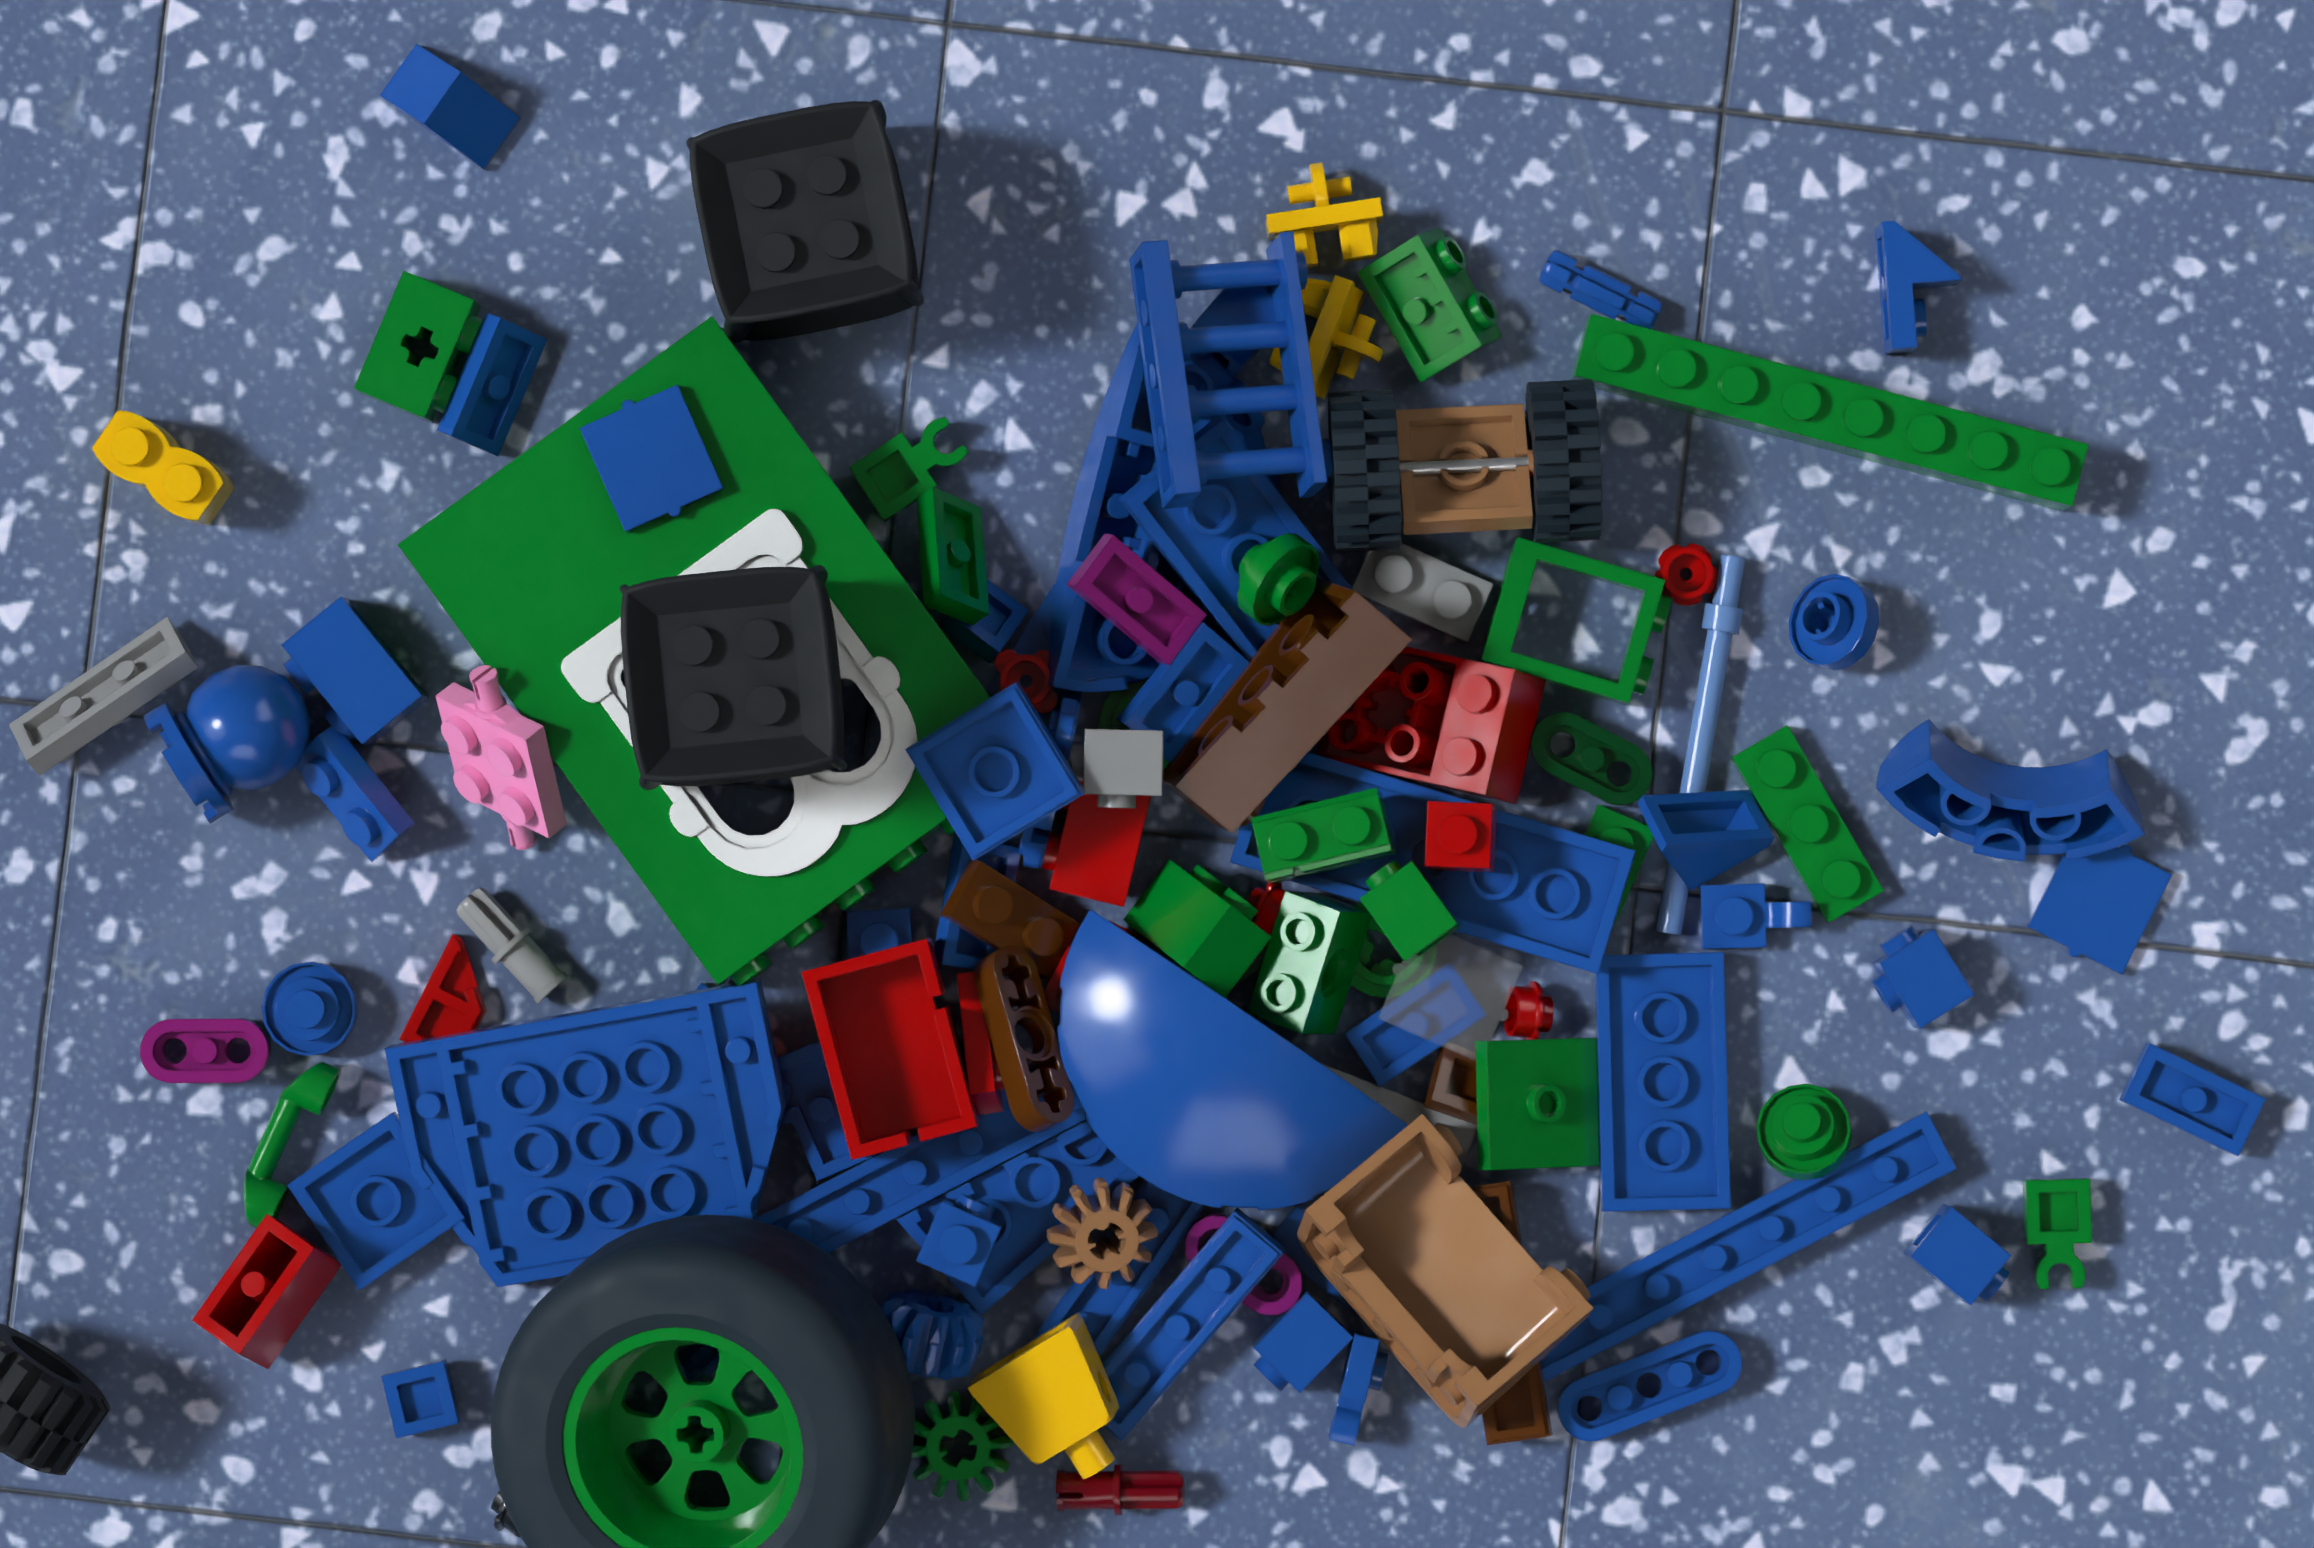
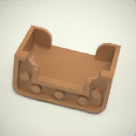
M1421 1114L1309 1206L1304 1212L1297 1232V1238L1316 1267L1436 1405L1456 1425L1465 1428L1589 1317L1594 1308L1587 1301L1591 1298L1587 1287L1573 1271L1565 1268L1559 1272L1551 1266L1546 1267L1544 1270L1541 1269L1459 1175L1461 1164L1458 1156L1463 1150L1455 1136L1443 1124L1437 1123L1433 1126Z

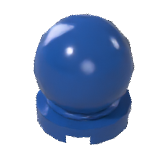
M235 665L211 674L192 692L185 713L183 711L176 713L168 702H165L143 716L148 729L152 733L163 727L164 730L159 734L168 748L162 751V754L195 806L206 800L209 801L202 805L205 811L203 813L209 823L234 810L228 797L232 793V789L255 791L281 781L299 765L310 739V715L302 694L285 676L263 666Z

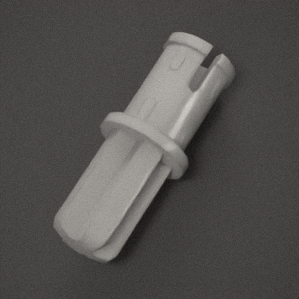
M481 887L476 889L458 906V916L495 955L491 961L495 965L501 961L534 997L537 1004L568 977L529 936L533 930L529 926L522 929L486 889Z

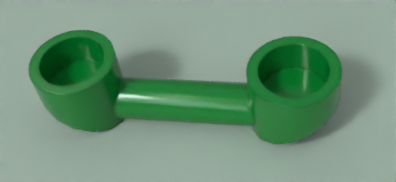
M319 1062L298 1076L280 1094L244 1177V1206L246 1219L250 1226L257 1228L266 1214L275 1219L278 1218L287 1198L289 1187L271 1178L301 1110L305 1109L318 1116L322 1115L336 1088L341 1069L325 1062Z

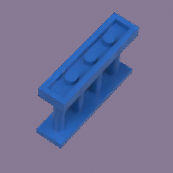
M1293 231L1279 233L1266 249L1267 260L1180 266L1178 260H1170L1168 240L1142 242L1129 259L1162 509L1188 507L1201 493V487H1204L1207 480L1296 473L1299 497L1309 498L1313 497L1327 483V477H1330L1332 474V447L1328 438H1321L1301 290H1304L1307 285V263L1304 253L1295 249ZM1271 285L1276 322L1188 328L1186 322L1178 321L1176 299L1181 297L1182 292ZM1279 348L1283 385L1197 391L1194 385H1187L1184 361L1189 360L1190 354ZM1288 410L1293 447L1205 454L1203 448H1195L1192 424H1196L1199 417Z

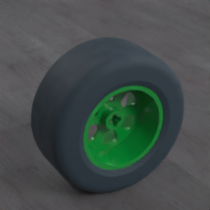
M708 1214L671 1218L653 1222L629 1231L590 1255L554 1286L526 1317L509 1346L499 1372L491 1413V1449L500 1493L514 1526L528 1548H867L882 1530L894 1510L904 1487L911 1462L915 1432V1406L905 1356L885 1314L861 1282L826 1251L783 1228L748 1218ZM691 1344L715 1347L719 1352L720 1359L714 1380L711 1382L690 1381L686 1377L677 1355L678 1347ZM752 1370L765 1383L779 1405L776 1409L759 1413H749L745 1410L735 1394V1389L747 1372ZM643 1371L650 1374L667 1392L668 1398L660 1414L634 1411L626 1405L625 1396L637 1372ZM697 1416L700 1417L701 1424L694 1423V1419ZM706 1428H713L714 1433L708 1436ZM748 1438L772 1441L782 1448V1459L771 1480L763 1481L758 1479L742 1463L740 1452ZM658 1439L666 1447L672 1457V1465L659 1481L640 1462L631 1447L632 1443ZM701 1470L717 1471L722 1476L729 1493V1506L712 1508L689 1501L688 1491L693 1472Z

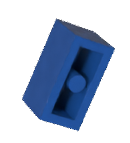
M342 596L281 644L291 657V659L283 664L288 673L307 694L317 688L331 706L324 713V716L336 731L345 735L349 742L356 737L361 744L371 746L429 698L352 602Z

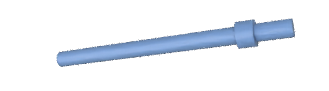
M1720 554L1712 604L1705 603L1701 629L1707 630L1679 793L1706 792L1732 635H1739L1743 609L1737 608L1746 559L1743 557ZM1667 862L1656 931L1681 935L1689 888L1669 862Z

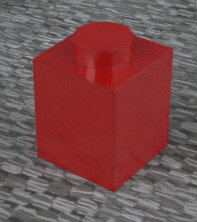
M1427 801L1425 867L1429 870L1494 873L1497 808L1491 803Z

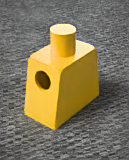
M1079 1312L982 1370L968 1386V1390L977 1402L1036 1465L1045 1462L1064 1450L1082 1479H1087L1115 1460L1112 1452L1099 1434L1098 1429L1114 1418L1119 1409V1404L1086 1324Z

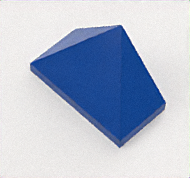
M1750 790L1642 795L1637 803L1661 853L1690 890L1768 848L1774 840V836Z

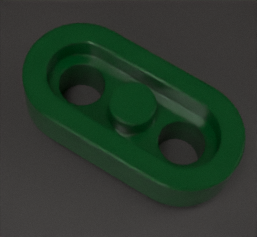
M1568 712L1551 714L1541 720L1534 729L1530 745L1531 754L1535 763L1546 773L1607 804L1616 806L1631 804L1639 800L1649 789L1652 781L1651 762L1646 753L1635 744L1578 715ZM1556 733H1566L1573 740V751L1567 757L1556 756L1551 751L1550 741ZM1613 762H1623L1630 769V779L1623 786H1615L1607 778V769Z

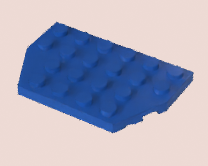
M761 979L747 981L740 986H737L735 983L398 1043L385 1048L410 1174L423 1191L433 1184V1181L422 1167L420 1153H422L466 1216L465 1219L452 1227L463 1243L471 1246L477 1253L479 1264L497 1287L566 1276L610 1241L653 1222L682 1216L706 1214L737 1216L753 1220L756 1218L786 1107Z

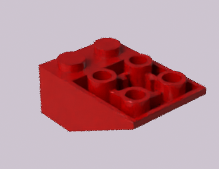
M1405 647L1321 737L1317 755L1369 771L1516 805L1546 680L1515 669Z

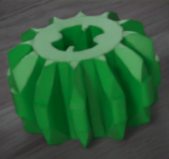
M955 1390L950 1391L948 1394L950 1413L946 1415L935 1400L929 1399L925 1402L924 1408L928 1416L935 1423L933 1426L920 1419H915L914 1434L926 1438L927 1442H913L911 1458L927 1456L928 1461L919 1465L912 1475L916 1481H921L933 1471H936L940 1476L933 1486L932 1494L934 1496L942 1497L950 1479L957 1481L958 1499L960 1501H967L970 1497L969 1478L973 1477L980 1489L985 1493L990 1492L994 1488L992 1478L984 1470V1466L997 1472L1006 1473L1008 1471L1010 1462L1004 1457L991 1453V1449L1012 1447L1014 1441L1007 1434L991 1436L990 1431L999 1425L991 1416L987 1417L984 1421L978 1417L983 1407L975 1398L972 1400L969 1412L961 1411V1395L959 1391ZM959 1429L972 1435L969 1445H977V1452L974 1456L963 1454L959 1462L952 1461L946 1456L949 1446L942 1447L941 1440L944 1435L954 1438L958 1434Z

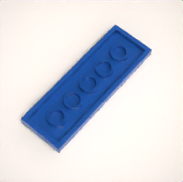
M1309 752L1265 798V803L1257 816L1377 787L1383 795L1397 855L1372 861L1363 859L1360 864L1289 881L1361 902L1359 898L1370 891L1365 881L1371 875L1393 860H1397L1401 867L1413 861L1461 925L1456 932L1599 975L1636 855L1635 850L1497 809L1494 873L1429 870L1425 867L1427 801L1476 802ZM1251 821L1246 826L1240 827L1230 862L1263 873Z

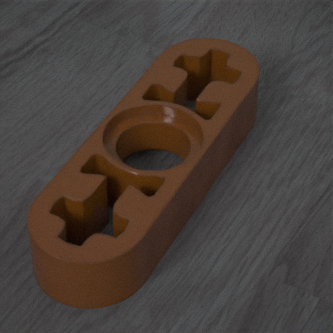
M1013 945L1004 946L978 961L974 970V982L1011 1112L1017 1122L1025 1129L1032 1132H1042L1069 1118L1074 1108V1096L1068 1075L1064 1069L1058 1039L1037 967L1030 955L1023 949ZM1003 976H1008L1010 980H1005ZM1019 1006V1009L1012 1011V1007ZM1016 1024L1024 1027L1030 1034L1033 1042L1032 1054L1022 1049L1017 1042L1015 1036ZM1036 1066L1037 1070L1029 1072V1068ZM1043 1097L1045 1102H1040L1038 1098Z

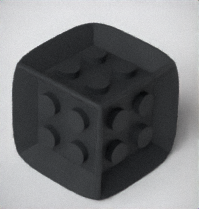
M881 101L830 103L757 117L709 130L696 137H690L686 141L687 147L690 150L691 180L707 263L715 294L725 317L724 331L732 342L781 339L880 319L913 306H921L924 303L923 295L919 289L917 260L903 188L892 146L886 134L887 116Z
M816 565L811 569L800 567L747 568L665 577L645 581L630 587L626 584L620 586V592L623 594L621 604V643L631 740L641 775L639 779L641 788L652 790L659 785L708 786L803 776L832 768L843 771L847 768L846 762L843 761L844 711L838 647L831 602L825 585L828 577L825 567Z

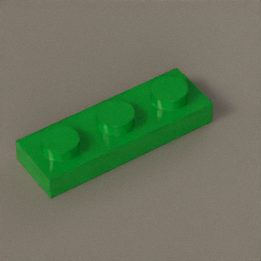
M1788 725L1730 757L1826 923L1835 920L1884 891Z

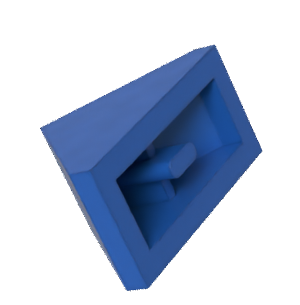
M418 44L414 46L380 94L387 102L483 170L488 166L521 119L461 71Z

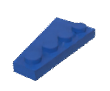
M1087 1120L896 1220L922 1248L944 1198L956 1203L961 1193L995 1208L991 1219L1003 1223V1226L976 1287L945 1274L976 1311L982 1315L1059 1247L1049 1242L1046 1231L1055 1225L1063 1224L1052 1212L1054 1204H1065L1071 1208L1074 1206L1075 1201L1069 1191L1072 1185H1079L1086 1196L1093 1195L1094 1180L1097 1177L1104 1178L1108 1183L1111 1194L1116 1186L1122 1182L1130 1184L1139 1175L1121 1162L1103 1144Z

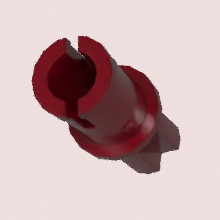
M1115 1464L1114 1471H1099L1087 1479H1082L1078 1471L1057 1470L1056 1493H1059V1497L1056 1499L1057 1510L1114 1509L1115 1516H1122L1123 1509L1180 1508L1183 1506L1185 1497L1184 1477L1182 1472L1178 1470L1123 1471L1122 1464Z

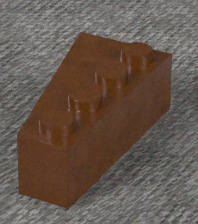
M1316 577V586L1308 602L1298 612L1280 622L1249 661L1250 664L1172 761L1164 768L1163 783L1212 824L1230 833H1233L1239 826H1246L1251 822V818L1256 817L1261 811L1267 795L1296 767L1306 753L1412 639L1358 592Z

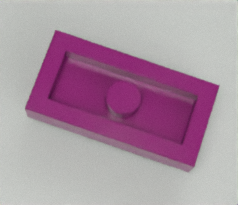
M1110 534L1102 536L1066 584L1160 664L1170 665L1207 615L1124 543Z

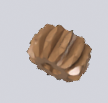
M1097 1177L1093 1183V1195L1086 1196L1079 1185H1072L1069 1191L1075 1201L1074 1206L1071 1208L1065 1204H1054L1052 1212L1063 1224L1055 1225L1046 1231L1049 1242L1060 1246L1053 1254V1259L1059 1268L1072 1266L1071 1277L1078 1284L1086 1282L1094 1273L1098 1286L1106 1290L1110 1287L1112 1272L1118 1270L1126 1282L1133 1281L1135 1275L1129 1263L1132 1259L1140 1263L1151 1262L1152 1254L1142 1243L1151 1241L1158 1236L1156 1226L1151 1222L1144 1221L1152 1211L1151 1207L1145 1199L1132 1201L1133 1189L1125 1182L1116 1186L1110 1194L1106 1180ZM1110 1224L1114 1231L1111 1238L1099 1236L1094 1242L1090 1232L1094 1228L1104 1231Z

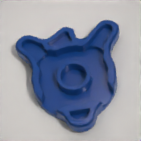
M1064 689L1059 709L1053 708L1051 711L1047 729L1068 762L1078 721L1077 717L1082 691ZM1055 812L1023 830L1018 854L1023 855V866L1034 869L1041 868Z

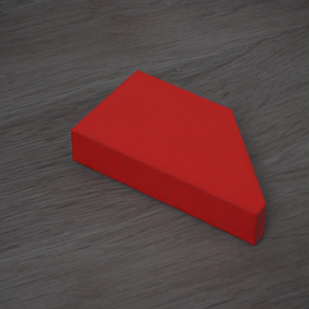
M452 934L399 1038L400 1040L410 1042L477 1030L487 1009L464 938L457 934Z

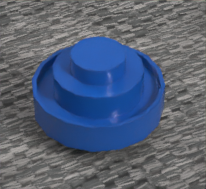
M1830 574L1817 578L1803 589L1793 604L1791 611L1789 636L1796 653L1808 663L1824 669L1836 671L1852 666L1865 656L1875 641L1879 626L1878 604L1871 590L1848 576Z
M314 961L292 964L276 974L266 988L262 1003L264 1025L272 1039L288 1052L304 1056L328 1053L343 1044L355 1028L359 1011L356 991L348 978L333 966Z

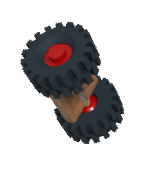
M1593 380L1528 382L1526 386L1525 412L1524 404L1396 410L1393 389L1328 392V435L1333 453V470L1330 476L1335 552L1400 550L1401 509L1403 535L1532 529L1535 543L1600 540L1602 532L1601 502H1603L1601 485L1602 461L1600 458L1599 415Z

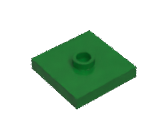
M1597 1038L1475 1041L1478 1170L1599 1166Z

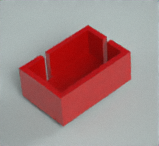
M931 937L801 972L851 1160L909 1145L912 1142L909 1129L919 1127L917 1131L920 1142L974 1128L980 1124L977 1110L969 1094L968 1075L950 1007L945 1006L937 1009L934 997L946 992Z

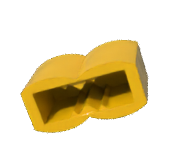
M117 410L92 447L99 461L113 474L147 488L155 501L164 509L194 523L210 525L235 489L230 478L219 466L192 451L180 448L176 440L164 428L135 413Z

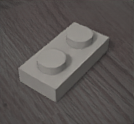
M1401 543L1400 550L1368 551L1352 589L1365 599L1468 643L1493 587V583Z

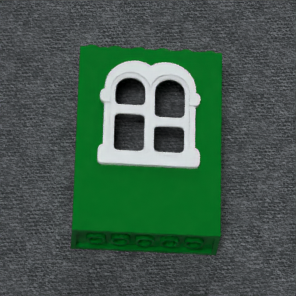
M713 316L397 544L485 665H490L492 669H496L499 685L519 713L544 726L551 757L717 985L727 984L733 980L737 986H740L747 981L755 979L773 965L767 954L780 944L785 942L790 949L797 948L825 927L819 919V916L835 904H838L842 911H847L874 892L877 888L870 879L883 869L890 866L893 872L898 874L925 855L928 850L922 841L940 828L944 830L946 835L950 836L955 833L905 749L991 697ZM678 385L724 489L681 508L682 512L678 517H672L667 514L629 532H625L579 428L621 410L622 403L625 400H631L636 403ZM816 565L825 567L828 572L825 585L834 617L841 679L848 678L856 683L874 708L880 721L881 740L873 757L864 766L851 772H832L826 770L790 777L794 786V804L789 817L779 828L764 835H745L734 831L720 818L698 786L659 785L652 790L641 788L639 785L641 775L631 740L626 688L621 680L624 668L621 643V604L623 594L620 592V586L626 584L630 587L645 581L665 577L747 568L800 567L811 569Z

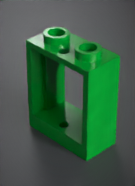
M1517 537L1511 548L1478 662L1515 669L1546 680L1550 684L1626 705L1630 703L1632 692L1644 695L1654 662L1653 658L1643 656L1650 631L1658 634L1662 633L1672 597L1661 595L1665 583L1664 579ZM1537 562L1642 593L1616 682L1511 652Z

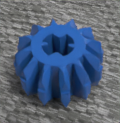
M911 1289L905 1291V1293L896 1292L888 1295L886 1302L883 1303L882 1311L896 1334L905 1356L909 1374L921 1375L924 1379L937 1377L945 1381L953 1377L960 1378L969 1375L971 1368L974 1367L977 1360V1355L981 1352L984 1338L982 1333L984 1319L975 1312V1309L970 1304L957 1302L953 1296L944 1297L936 1295L933 1291L930 1293H920Z

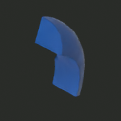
M1928 719L1910 731L1891 749L1879 768L1876 781V789L1891 806L1928 834L1936 837L1939 832L1949 838L1973 846V853L1998 859L2025 861L2026 855L2066 853V860L2075 859L2122 846L2145 835L2141 812L2133 792L2107 749L2077 762L2058 766L2021 767L2006 765L1979 757L1963 749L1946 737Z

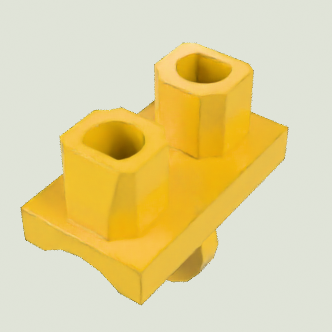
M1322 162L1309 164L1311 182L1287 186L1290 205L1314 201L1315 207L1266 214L1265 224L1268 240L1275 239L1280 232L1293 231L1295 249L1304 253L1307 268L1318 266L1314 233L1338 230L1343 262L1372 259L1377 255V224L1381 223L1383 218L1381 198L1377 197L1329 205L1328 199L1352 195L1350 176L1326 180Z
M1335 275L1332 283L1325 280L1307 278L1306 288L1301 290L1304 315L1317 320L1308 344L1315 396L1324 400L1335 371L1336 374L1353 380L1361 359L1380 363L1384 352L1380 347L1368 342L1376 320L1358 314L1366 293L1356 288L1353 281ZM1274 348L1270 357V364L1282 372L1279 348Z

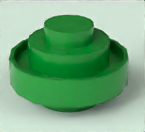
M1291 533L1283 534L1273 540L1253 546L1244 555L1239 565L1238 607L1255 622L1266 626L1281 622L1288 616L1298 612L1304 607L1314 592L1320 566L1319 552L1302 537Z
M1811 1084L1788 1086L1773 1094L1762 1107L1756 1125L1758 1144L1768 1164L1783 1176L1798 1180L1821 1178L1837 1169L1848 1155L1852 1141L1849 1113L1841 1100L1826 1088Z

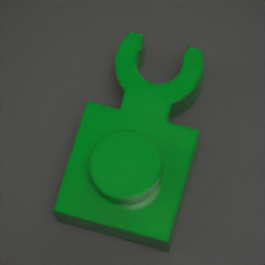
M946 417L930 422L923 431L921 442L914 447H911L901 432L849 467L884 522L915 503L916 498L931 487H938L928 471L936 466L944 468L956 466L967 457L969 452L964 445L956 448L955 451L949 454H943L936 450L934 446L936 436L950 426Z
M2023 1179L2024 1243L2027 1245L2043 1244V1254L2037 1259L2033 1268V1279L2037 1288H2049V1270L2058 1263H2064L2069 1268L2070 1287L2082 1288L2085 1281V1269L2079 1258L2074 1255L2073 1243H2092L2090 1179Z

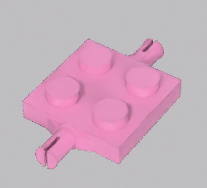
M482 665L473 669L469 675L474 692L453 682L436 695L442 720L441 732L448 744L455 772L453 780L460 794L471 803H479L501 814L507 824L511 847L516 846L517 850H525L536 844L537 836L535 832L550 839L567 825L544 726L522 716L507 704L506 699L501 695L496 669H492L490 665Z

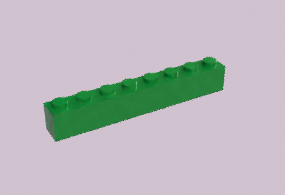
M1590 314L1585 322L1570 379H1592L1594 389L2058 511H2063L2073 506L2089 445L1595 314Z

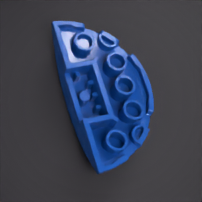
M1138 323L1124 349L1099 411L1072 500L1063 540L1052 609L1048 668L1050 670L1048 686L1086 692L1128 689V684L1150 678L1160 665L1158 661L1066 585L1104 534L1114 535L1205 612L1118 499L1156 467ZM1212 353L1190 354L1189 360L1184 361L1187 385H1194L1197 391L1247 387L1242 380L1233 378ZM1261 412L1199 417L1196 424H1192L1195 435L1215 417L1221 418L1227 423L1247 451L1266 449L1261 433V427L1265 424V420ZM1278 474L1266 475L1279 492ZM1207 614L1202 622L1217 634L1220 630Z
M1089 909L1067 953L1060 979L1062 995L1060 1002V1025L1057 1027L1060 1054L1069 1081L1072 1083L1077 1098L1085 1111V1118L1103 1144L1121 1162L1143 1179L1178 1197L1210 1207L1221 1208L1222 1206L1257 1208L1258 1210L1288 1207L1311 1201L1315 1196L1329 1191L1408 1126L1407 1123L1270 1028Z

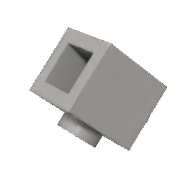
M1085 729L1084 742H1072L1071 758L1073 772L1079 781H1084L1083 788L1086 791L1084 794H1097V807L1136 808V795L1163 796L1164 731Z

